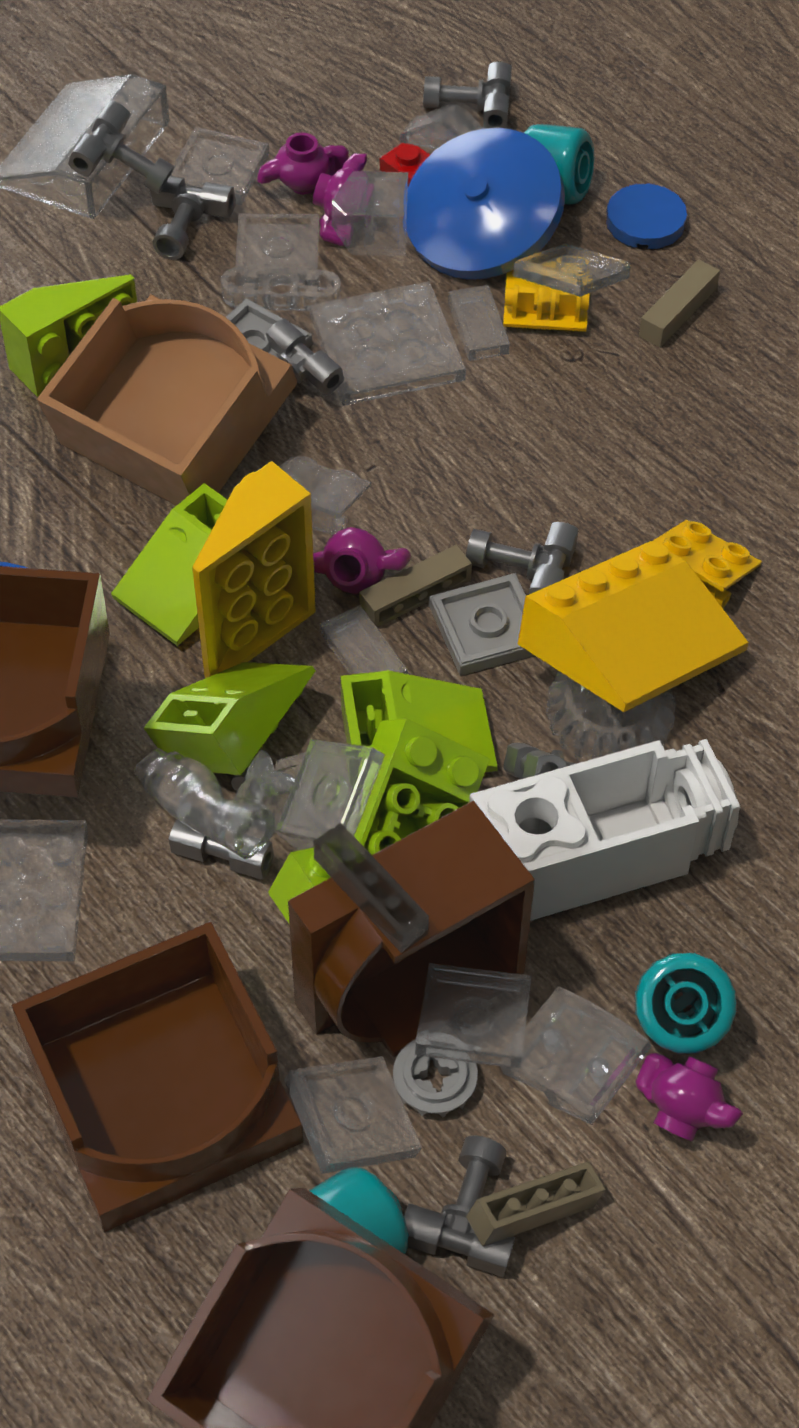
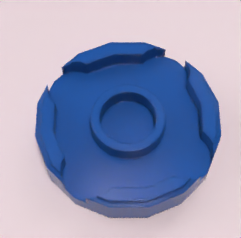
M633 184L621 188L611 196L606 210L607 228L614 238L627 246L637 248V244L648 245V249H659L671 245L682 236L687 220L686 206L681 198L666 187L654 184Z

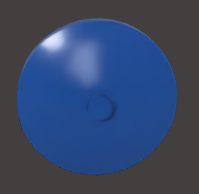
M487 128L471 131L446 142L420 165L405 195L403 208L405 229L417 253L428 265L437 271L461 279L495 277L514 270L529 261L550 240L563 213L565 201L564 184L551 153L533 137L505 128Z

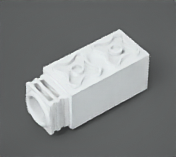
M707 739L699 741L698 745L693 747L691 744L683 745L682 750L675 751L674 748L665 751L660 740L475 792L470 794L469 802L473 800L476 802L534 877L535 883L530 921L688 874L690 862L698 859V855L704 853L705 856H710L714 854V850L721 849L723 852L730 849L734 830L738 825L740 805L728 772L715 757Z

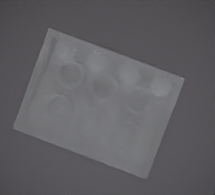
M133 74L67 83L0 164V188L95 219L133 169L116 158L109 164L102 159L92 174L86 177L78 174L68 165L72 151L85 133L93 134L92 129L97 117L111 100L120 103L131 113L125 128L121 132L125 135L123 144L144 156L169 123L166 85Z

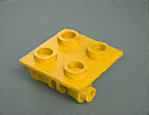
M519 266L507 272L503 327L587 332L589 269Z
M685 520L653 540L655 543L666 546L670 552L687 561L722 608L725 607L731 596V592L727 591V589L762 564V561L750 555V552L744 546L724 541L713 535L706 525L695 521Z

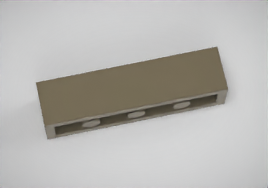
M698 259L641 317L639 337L661 348L717 290L720 270Z
M454 545L360 591V611L375 629L428 603L429 596L454 590L470 582L472 563L461 549Z
M587 1161L479 1198L472 1206L466 1218L483 1247L593 1208L606 1189L590 1162Z

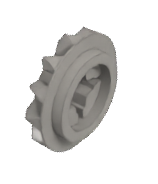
M439 1035L418 1038L407 1044L395 1060L393 1086L399 1093L403 1105L409 1104L417 1109L421 1116L425 1113H438L444 1118L449 1111L458 1107L463 1109L467 1100L476 1090L478 1078L476 1062L469 1050L452 1038ZM430 1060H433L434 1067H437L440 1075H449L443 1078L441 1092H436V1088H433L431 1081L421 1080L427 1077Z

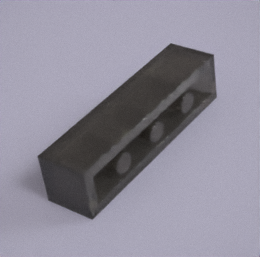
M341 822L313 841L314 859L400 953H403L429 934V916Z

